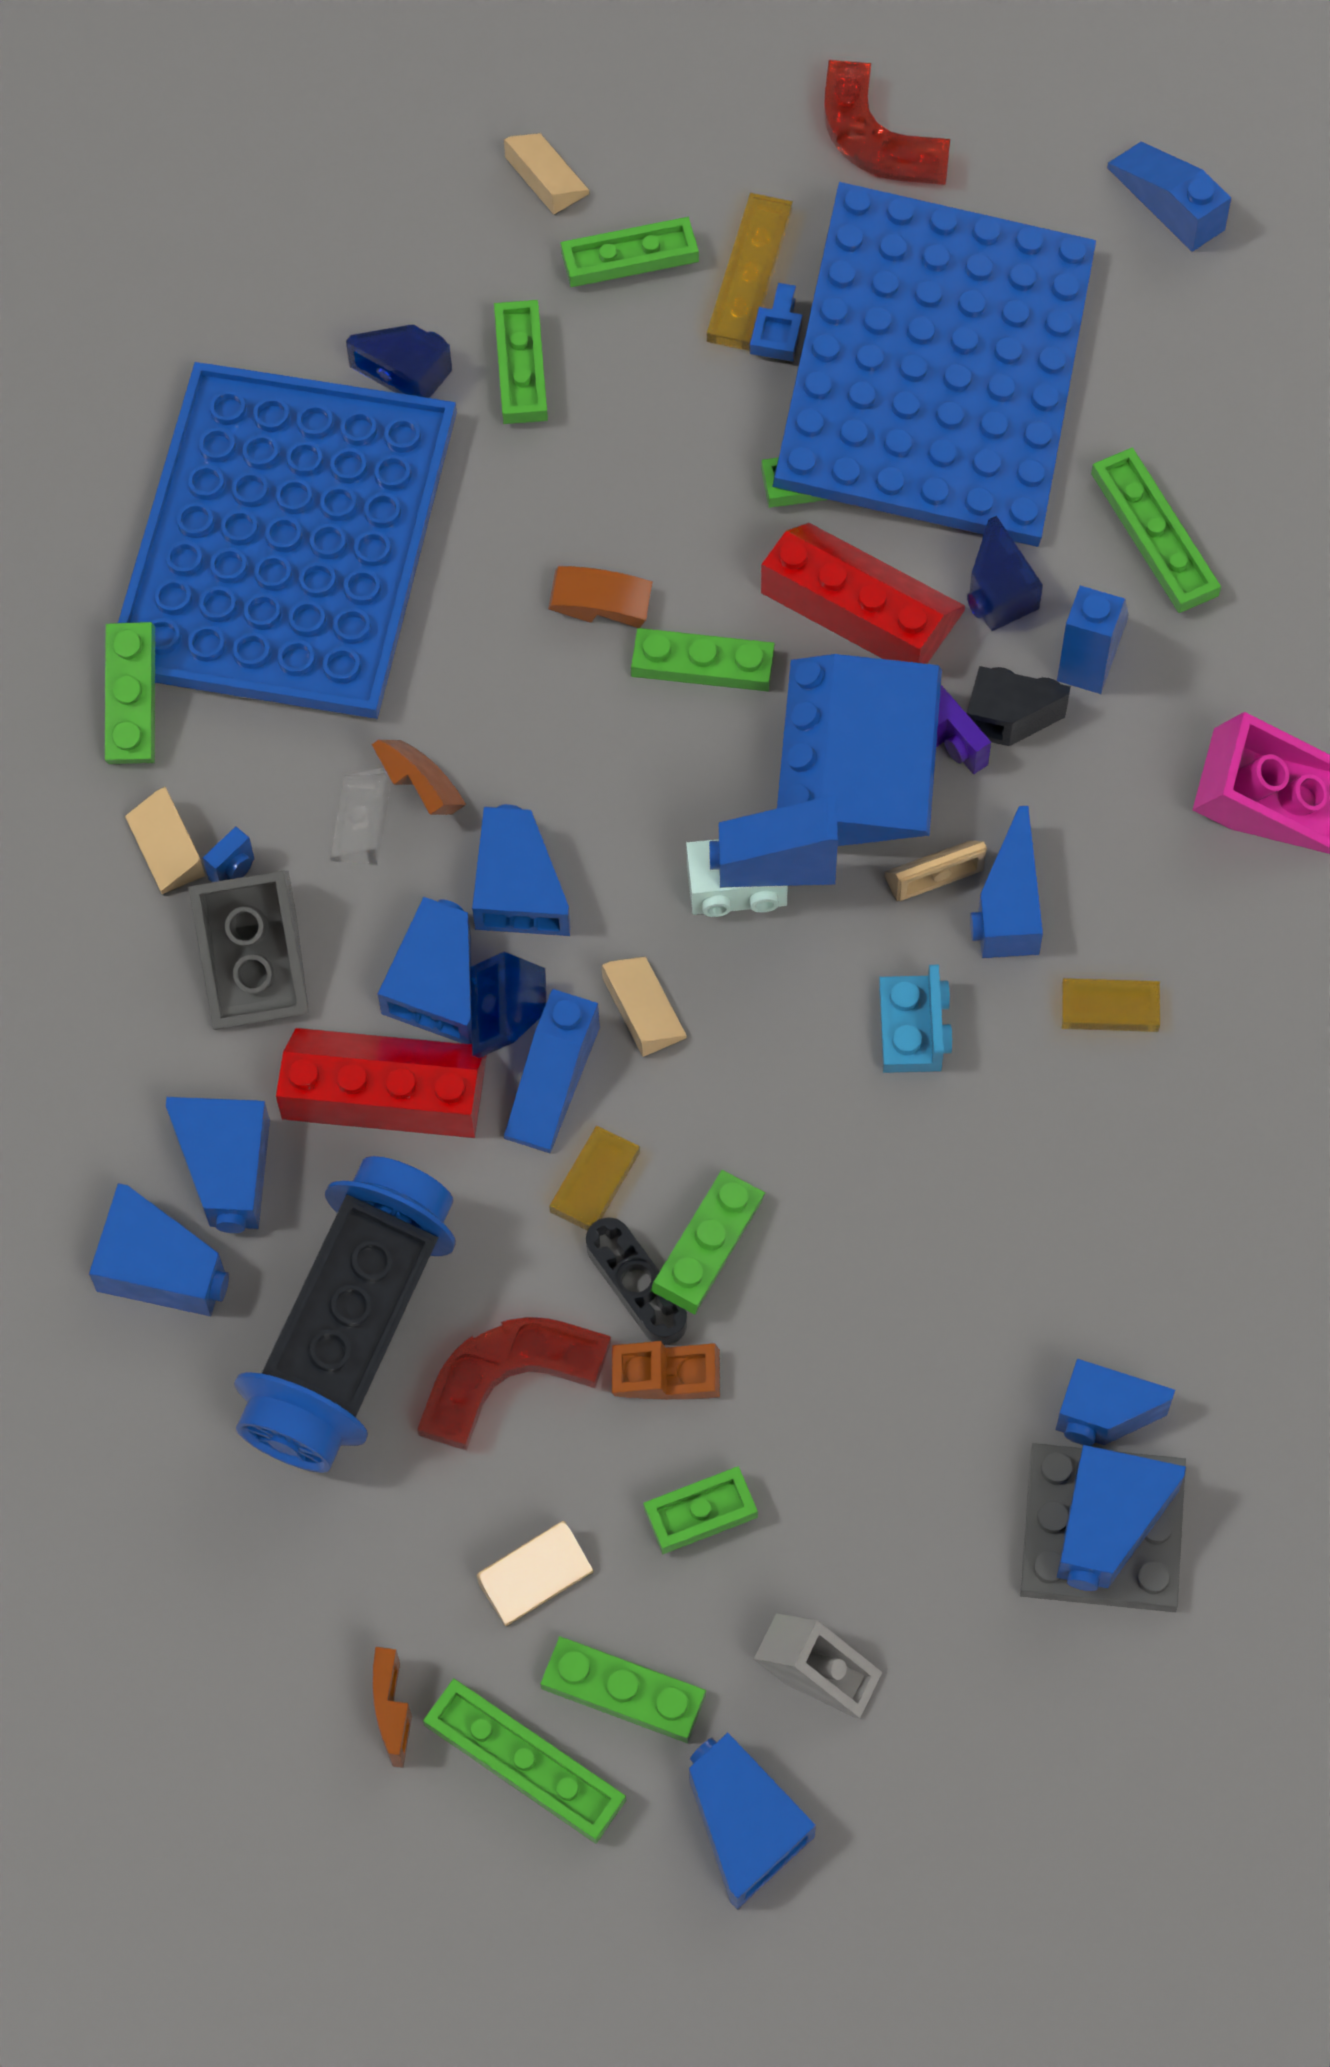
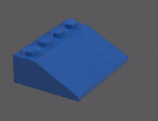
M840 654L791 660L777 808L818 798L836 796L838 846L930 836L942 676L940 666Z

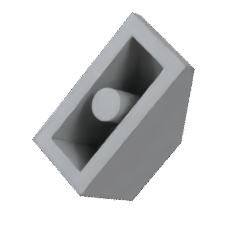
M776 1613L754 1657L755 1661L786 1685L856 1718L861 1717L882 1674V1671L818 1620Z

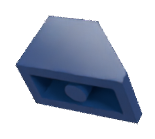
M1077 1359L1055 1430L1063 1432L1068 1440L1080 1445L1090 1446L1094 1443L1101 1445L1109 1444L1167 1416L1175 1389Z

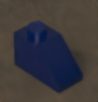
M414 324L353 334L346 340L350 368L395 393L430 398L452 372L450 344L439 334L433 331L426 332Z
M997 516L988 520L972 570L970 591L967 594V601L972 613L978 619L983 618L990 630L994 631L1039 610L1043 584Z
M505 951L470 967L472 1055L481 1058L514 1043L541 1018L547 1003L544 967Z

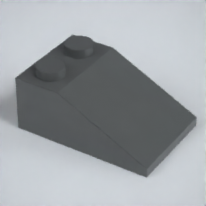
M283 870L188 886L213 1029L309 1013L297 915L289 871Z

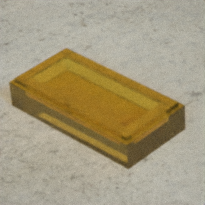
M1063 978L1061 985L1062 1029L1159 1032L1160 981Z
M596 1125L549 1205L550 1213L588 1231L595 1221L603 1218L640 1154V1146Z

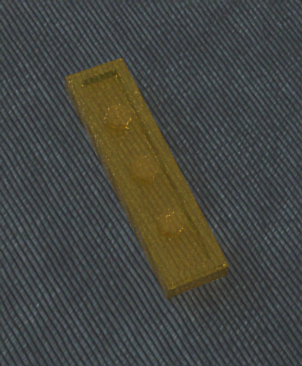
M750 193L709 323L707 342L750 351V342L758 309L763 307L791 217L793 201Z

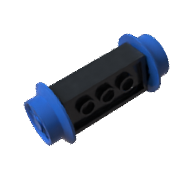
M366 1157L362 1160L353 1181H335L328 1185L325 1191V1198L337 1214L261 1373L245 1372L239 1374L234 1382L236 1390L247 1402L236 1425L237 1433L261 1452L303 1470L319 1473L328 1472L341 1446H359L365 1443L368 1432L364 1425L356 1418V1415L429 1257L448 1255L454 1250L456 1245L454 1235L444 1224L453 1204L451 1193L430 1175L413 1166L390 1158Z

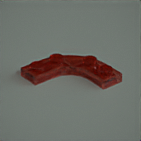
M829 60L825 87L824 118L828 134L842 155L860 169L878 178L946 185L950 139L907 136L889 131L877 123L869 111L868 96L871 63Z
M539 1317L506 1320L501 1322V1326L488 1330L475 1338L471 1336L451 1354L440 1370L417 1429L418 1435L467 1451L483 1404L493 1388L508 1377L521 1373L550 1374L596 1388L611 1345V1336L566 1322Z

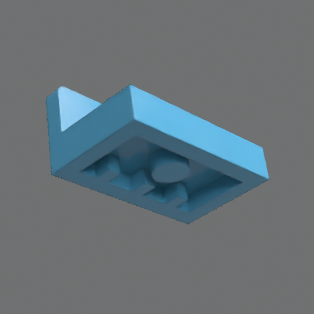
M939 964L929 965L928 976L879 977L883 1073L941 1071L943 1054L952 1053L951 1024H942V1010L949 1009L950 992L949 981H940Z

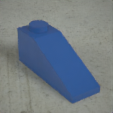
M1142 141L1108 162L1107 169L1191 252L1225 231L1231 197L1203 169Z
M1029 806L1018 807L980 894L978 912L970 913L972 941H980L982 958L1040 954L1043 929Z
M555 989L551 990L535 1030L504 1133V1139L551 1153L600 1029L597 1002Z

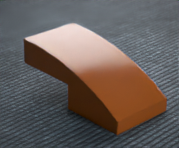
M558 566L554 574L548 609L589 623L599 615L641 628L647 618L653 581L603 569Z
M378 739L371 744L394 785H414L430 815H452L466 805L458 790L442 770L415 747L402 740Z
M661 1341L612 1345V1394L617 1397L665 1400L720 1397V1349L715 1343L665 1347Z
M375 1647L373 1697L376 1718L393 1767L404 1768L412 1714L408 1703L394 1701L400 1660L396 1649Z

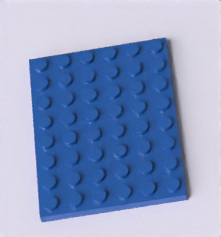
M839 182L772 487L1038 547L1044 528L1096 240Z
M194 362L118 623L152 622L154 624L155 683L378 719L457 414L456 402Z

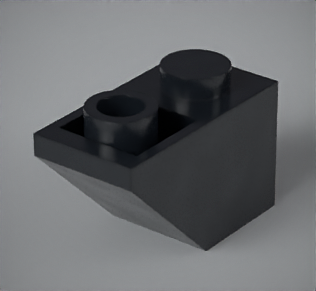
M979 666L966 714L991 743L1011 746L1065 718L1071 686L1062 685L1051 678L1042 677L1036 679L1018 675L1002 667L987 668Z

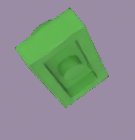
M739 1466L643 1503L644 1511L662 1555L758 1518V1510Z

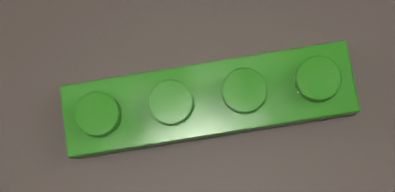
M1129 448L1094 463L1091 475L1177 612H1184L1218 597L1221 585L1134 448Z
M454 1678L423 1720L424 1726L595 1844L600 1840L627 1801L626 1795Z

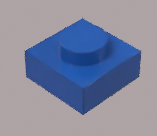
M236 826L202 858L208 880L211 882L242 878L251 868L252 861L255 860L249 836Z

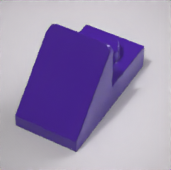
M941 685L936 747L945 743L946 750L952 759L959 764L963 762L974 775L988 766L991 741Z

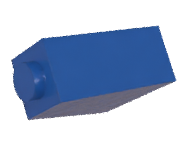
M1079 586L1065 626L1057 676L1058 682L1098 694L1102 693L1129 616L1125 598Z
M836 796L818 798L719 822V841H709L710 870H719L720 888L835 885L838 849Z
M510 804L500 805L497 808L484 807L472 905L475 930L570 936L569 905L531 810L522 809Z
M423 897L377 993L382 1015L462 1044L472 1043L474 1032L471 932L468 912L464 911L458 904L445 899H440L437 902Z
M167 1097L166 1108L209 1226L216 1227L217 1230L225 1233H241L245 1231V1228L259 1229L270 1118L265 1101Z
M117 1184L89 1272L96 1291L211 1317L215 1302L223 1301L229 1282V1273L225 1272L219 1253L131 1187L125 1184Z
M1083 1445L1056 1578L1066 1579L1069 1586L1079 1590L1096 1591L1098 1587L1108 1589L1179 1493L1185 1476L1186 1466Z
M727 1732L718 1742L713 1738L708 1739L692 1754L690 1761L693 1765L689 1767V1781L729 1900L738 1910L815 1838L816 1825Z

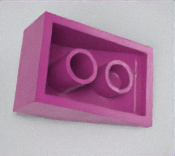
M1243 712L1214 728L1192 810L1231 830L1330 854V755Z

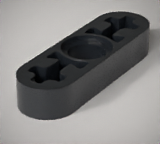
M610 1217L595 1221L586 1233L587 1253L591 1261L649 1340L652 1342L661 1341L664 1345H670L679 1341L687 1329V1311L651 1292L653 1282L660 1272L622 1221ZM606 1234L609 1239L619 1237L617 1239V1249L623 1260L618 1265L616 1264V1257L610 1248L606 1246L598 1249L600 1247V1236ZM632 1270H642L649 1275L651 1283L644 1291L631 1292L622 1284L625 1274ZM655 1297L657 1299V1306L666 1316L672 1313L675 1314L673 1316V1327L668 1329L663 1323L656 1327L654 1326L656 1323V1313L650 1302Z

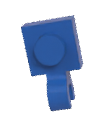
M778 283L773 308L759 307L750 342V354L794 361L803 319L802 314L793 313L796 298H794L795 285Z

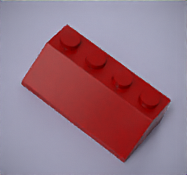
M811 523L786 530L761 564V594L886 660L928 664L965 611V605Z
M295 1028L283 1051L276 1091V1100L282 1120L475 1138L487 1046Z

